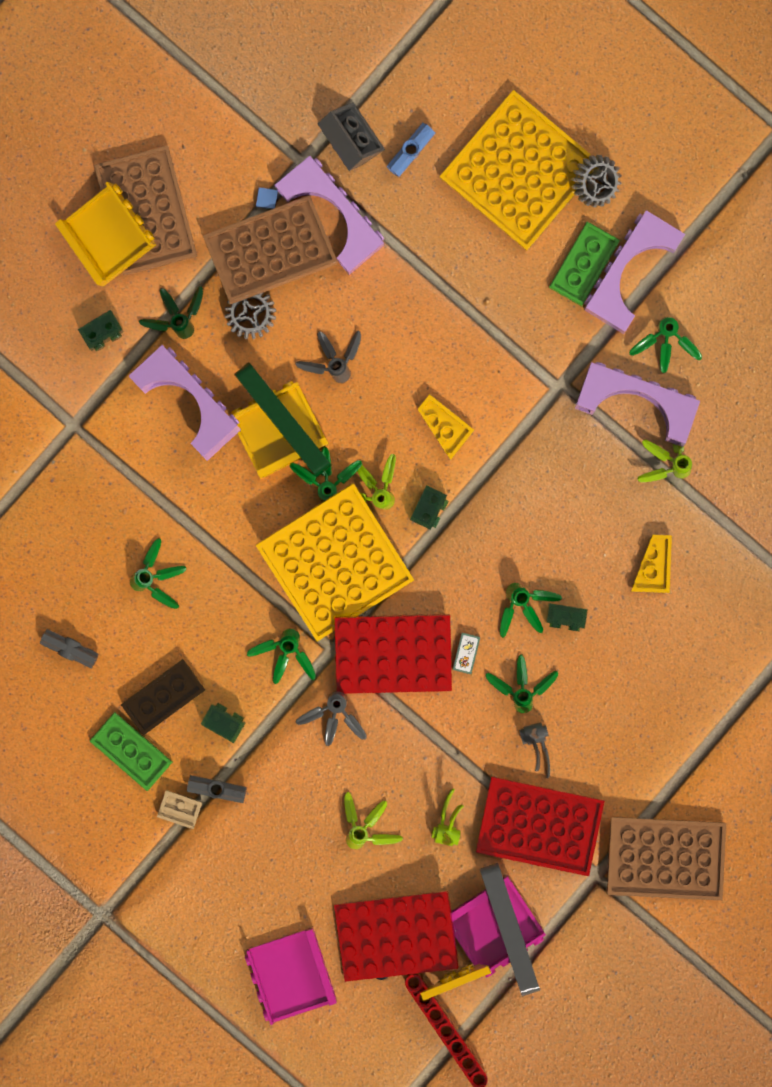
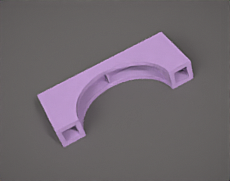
M309 156L276 183L275 188L287 202L301 196H317L329 201L341 212L347 224L348 237L343 251L337 257V261L350 275L384 246V237L378 230L374 232L370 227L372 225L370 220L358 213L360 209L353 201L350 203L346 199V192L341 187L337 188L333 182L335 180L330 173L327 172L325 174L321 169L323 166L317 158L312 159Z
M647 210L643 215L641 213L638 215L634 222L637 225L634 231L629 230L624 238L627 241L624 247L619 246L614 254L617 257L614 263L609 262L604 270L607 273L605 278L598 280L594 287L597 291L593 296L590 294L584 303L587 305L586 312L622 334L625 333L635 317L623 303L620 294V279L626 264L637 254L650 249H663L674 253L685 236L684 233Z
M161 345L129 377L145 394L153 388L172 385L187 390L195 397L201 411V425L197 436L191 444L208 461L241 430L237 426L240 422L232 414L228 416L224 412L227 408L220 401L216 403L212 399L215 395L207 387L203 389L200 386L202 381L195 374L191 376L187 372L189 367L183 361L178 362L175 359L177 355L170 347L166 349Z
M591 362L575 409L593 415L597 406L611 396L618 394L637 395L654 404L662 414L666 424L665 441L681 447L686 444L700 403L699 400H696L695 396L690 394L682 395L674 388L668 387L665 389L660 387V384L657 382H646L640 376H629L620 369L613 368L612 370L606 368V365L603 363Z

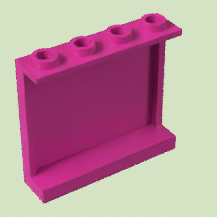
M507 875L504 876L503 879L526 949L532 944L536 946L544 941L543 937L546 934ZM486 889L451 911L456 939L474 966L477 964L489 966L491 974L486 975V978L496 972L495 968L498 966L504 967L510 963Z
M313 927L247 949V954L244 955L247 965L252 967L253 973H250L253 984L258 985L257 997L259 1002L264 1004L265 1010H263L265 1021H269L270 1025L328 1004L330 1006L337 1003V998Z

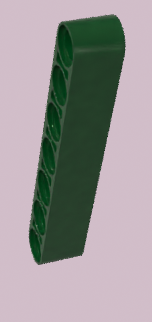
M249 362L234 373L236 378L316 477L332 466Z

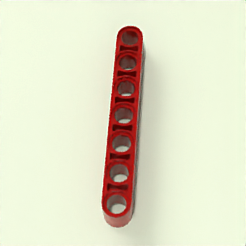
M419 973L407 975L405 978L407 990L473 1087H485L488 1082L485 1070L435 996L431 997L426 1003L419 1000L420 993L429 988ZM415 977L419 980V984L412 987L408 983L409 979ZM432 1010H439L441 1015L439 1018L434 1019L430 1016V1012ZM443 1026H450L452 1031L450 1034L445 1035L441 1032V1028ZM460 1042L463 1046L460 1050L455 1051L452 1049V1044ZM466 1058L473 1060V1064L469 1067L464 1066L462 1063ZM477 1074L484 1076V1080L480 1083L473 1080Z

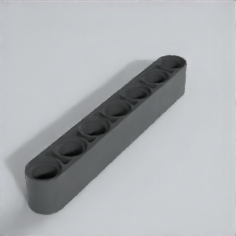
M495 863L480 868L521 995L523 997L538 992L540 988L499 864Z

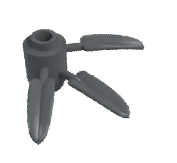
M319 331L318 339L327 359H331L328 368L324 364L298 361L295 364L298 368L311 373L323 374L324 371H328L335 382L345 383L351 376L347 363L349 359L353 360L361 341V333L357 331L354 334L344 355V358H346L344 361L334 357L336 352L326 335Z
M340 691L332 692L329 695L327 706L323 708L318 706L296 719V724L302 725L322 717L327 709L333 712L332 717L328 718L325 731V744L330 746L338 726L336 714L342 712L346 717L344 722L353 733L362 740L367 738L365 731L352 714L348 715L345 711L347 697ZM339 701L340 705H335L333 702Z
M541 722L524 726V729L519 730L523 745L533 744L536 756L535 771L537 772L540 769V752L536 743L541 742L546 760V778H549L550 760L544 742L546 737L549 736L546 725L542 726Z

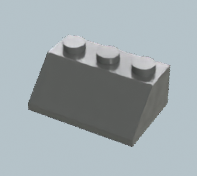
M354 102L330 111L318 123L323 134L349 171L362 166L385 150Z

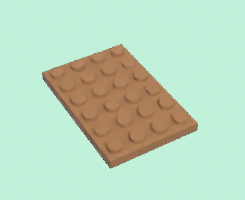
M168 146L94 165L100 190L102 191L107 187L106 182L116 183L123 192L121 193L123 198L128 199L132 204V210L135 215L138 214L144 221V224H142L144 228L148 229L155 237L153 241L156 243V246L122 272L123 276L198 257Z
M310 195L203 235L230 305L338 264Z
M610 817L607 895L723 901L726 823Z

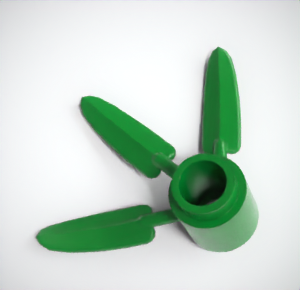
M670 317L662 318L657 325L659 332L655 335H647L629 352L631 356L637 355L657 342L656 338L659 335L665 336V343L661 344L660 370L662 373H666L670 363L672 348L671 344H668V339L675 335L679 339L678 344L696 360L702 359V354L686 336L681 337L677 333L679 329L678 322ZM670 323L672 325V329L670 331H667L666 325Z
M323 447L321 452L331 464L329 450L327 447ZM357 460L337 475L338 480L334 484L328 482V476L332 474L331 467L321 474L325 476V482L320 484L316 481V476L299 464L290 463L289 466L305 482L310 485L314 483L319 487L317 494L323 502L337 493L336 486L340 482L346 483L362 466V461ZM329 488L331 493L326 495L324 489Z
M158 538L153 542L144 558L143 564L146 565L145 568L138 570L131 576L130 585L136 591H143L147 588L152 592L151 596L170 608L177 609L179 604L158 588L153 589L150 585L154 578H158L159 581L169 579L184 573L187 568L185 566L158 570L155 575L148 571L149 567H153L162 542Z
M519 583L510 584L506 589V597L511 603L509 608L506 607L504 609L500 624V636L504 638L508 632L514 614V604L516 606H523L522 612L528 622L537 632L543 633L542 624L531 606L526 605L529 598L532 597V600L561 601L562 596L542 590H534L533 593H529Z
M294 629L283 631L280 641L268 640L247 652V656L252 657L274 650L279 645L284 653L279 655L273 674L274 684L279 683L289 661V658L286 657L287 654L296 652L295 657L309 678L312 680L316 678L314 668L305 652L300 653L298 650L300 635Z
M520 655L517 660V684L521 685V689L515 693L512 692V687L491 673H486V679L505 696L509 694L513 696L514 707L520 713L529 712L533 708V697L536 694L542 695L558 677V671H553L533 688V693L524 689V685L528 683L523 655Z

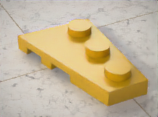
M430 394L418 408L424 421L451 460L474 432V429Z
M672 535L651 536L631 592L670 593Z

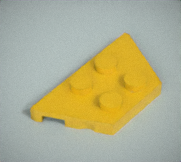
M468 964L457 973L451 971L445 974L444 978L420 994L424 1001L491 974V970L488 965L477 964L472 966V964Z

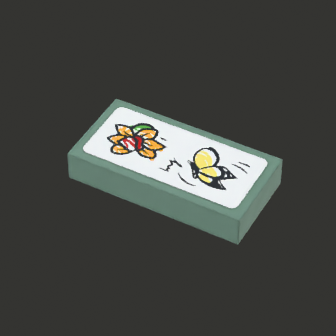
M466 633L461 634L453 670L472 674L481 637Z

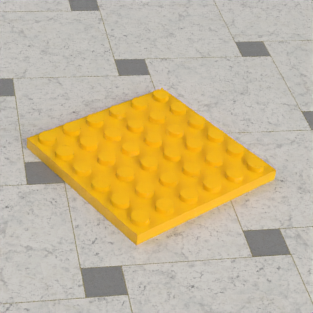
M513 90L439 178L527 251L575 195L573 193L577 189L571 187L575 184V181H572L571 178L576 177L573 171L579 170L577 164H583L584 158L589 160L591 154ZM597 167L593 168L588 174L593 173L594 169H597Z
M354 483L255 544L316 641L335 631V617L359 616L414 581Z

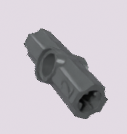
M46 629L40 641L42 646L58 652V655L71 661H77L91 669L99 653L82 646L78 641L69 637H63L49 629Z
M190 775L187 792L238 803H244L247 790L245 786ZM214 784L222 787L221 794H214L212 792Z

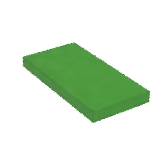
M587 221L549 288L582 307L620 240Z
M116 712L111 715L90 740L95 747L146 791L154 785L173 763Z

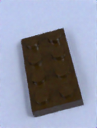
M182 659L122 703L121 706L144 736L206 689L184 659Z

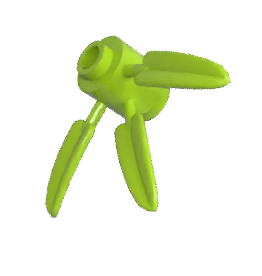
M642 440L643 446L650 453L662 461L668 459L673 462V466L668 470L661 468L642 474L637 478L639 482H652L667 477V473L671 472L677 478H686L690 475L692 461L688 456L681 454V452H684V446L681 447L673 444L674 452L678 453V456L673 459L669 456L670 453L648 440Z
M395 454L389 456L382 475V482L385 483L384 489L378 490L375 486L377 484L376 480L363 465L357 471L365 485L369 489L373 488L375 490L372 497H366V494L360 493L364 501H372L377 508L383 510L390 509L395 503L394 495L387 491L388 483H391L396 462Z
M452 789L446 797L441 812V823L437 827H433L431 838H434L435 843L448 846L458 845L461 830H457L456 827H453L456 816L464 806L458 805L450 817L449 826L444 825L446 810L455 789Z
M349 792L345 794L346 818L348 823H352V829L346 836V843L351 849L362 848L366 841H372L374 845H387L402 841L403 837L400 835L374 834L372 837H368L367 827L375 825L385 811L387 801L379 803L364 820V827L355 824L358 819L352 796Z

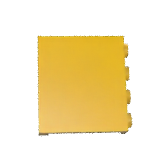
M106 182V188L66 220L60 219L55 223L88 273L99 286L108 284L156 246V243L153 241L155 239L154 235L142 225L144 221L138 214L135 215L130 201L123 198L121 188L116 183Z
M291 381L283 385V389L278 392L273 390V393L320 450L328 446L329 443L298 382L293 383ZM253 400L248 403L249 407L245 409L239 407L231 413L240 422L237 424L241 429L238 435L260 479H263L301 458L256 401Z

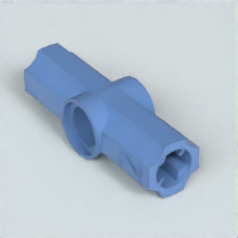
M422 123L386 167L395 176L400 177L436 133L427 124ZM408 146H414L416 148V152L414 154H408L406 152V148Z

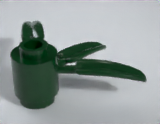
M199 286L187 311L188 317L184 314H177L179 308L165 289L161 288L160 295L170 315H174L171 318L170 324L168 321L140 319L139 323L144 327L160 331L172 328L181 339L191 337L194 333V325L190 319L192 315L195 316L200 308L203 297L202 286Z

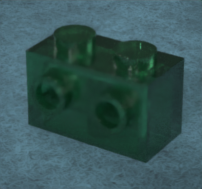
M111 310L78 329L88 348L96 352L103 349L108 341L114 342L121 338V334L124 332Z
M426 485L410 521L430 531L432 527L436 528L440 521V518L437 516L440 510H445L449 502L446 500L447 495Z
M549 603L545 623H550L549 627L561 629V625L569 626L568 630L580 632V628L585 629L588 609Z
M217 703V705L212 704L201 725L228 741L235 743L246 724L243 721L244 717L236 712L232 715L227 712L228 708L220 703Z

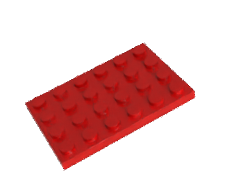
M450 614L335 617L337 691L344 694L452 691Z
M491 776L476 853L589 876L605 801Z
M448 891L334 905L345 982L459 968Z

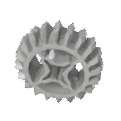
M591 155L589 160L584 158L583 164H577L579 170L573 171L576 177L571 178L572 181H575V184L571 187L577 189L573 194L579 196L578 200L584 201V204L587 206L597 207L598 205L602 207L604 202L607 204L611 203L610 198H616L614 193L620 191L617 185L622 184L621 181H618V178L622 176L620 173H617L620 168L614 166L615 162L609 161V157L596 155L595 157ZM597 167V169H594L593 173L588 174L593 168ZM592 178L597 179L601 184L596 183Z
M263 292L247 298L259 300L263 303L260 306H251L247 299L231 304V308L225 307V311L230 312V314L225 315V319H231L227 322V325H234L231 331L235 332L238 329V337L244 332L245 339H248L249 334H251L252 339H256L255 333L263 337L262 330L268 333L269 330L266 326H274L269 320H276V316L271 315V313L276 312V308H270L274 305V302H267L270 298L269 295L263 298ZM242 302L244 310L239 316L235 317L236 308ZM246 305L252 311H256L253 313L255 322H253L252 318H250L249 316L246 317V315L248 314V309ZM266 310L265 320L259 325L257 317L262 311ZM250 321L254 328H244L238 323Z

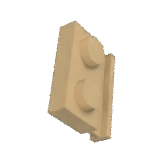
M166 790L157 817L194 829L203 802Z

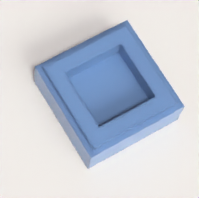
M259 187L256 207L274 209L276 207L278 190Z

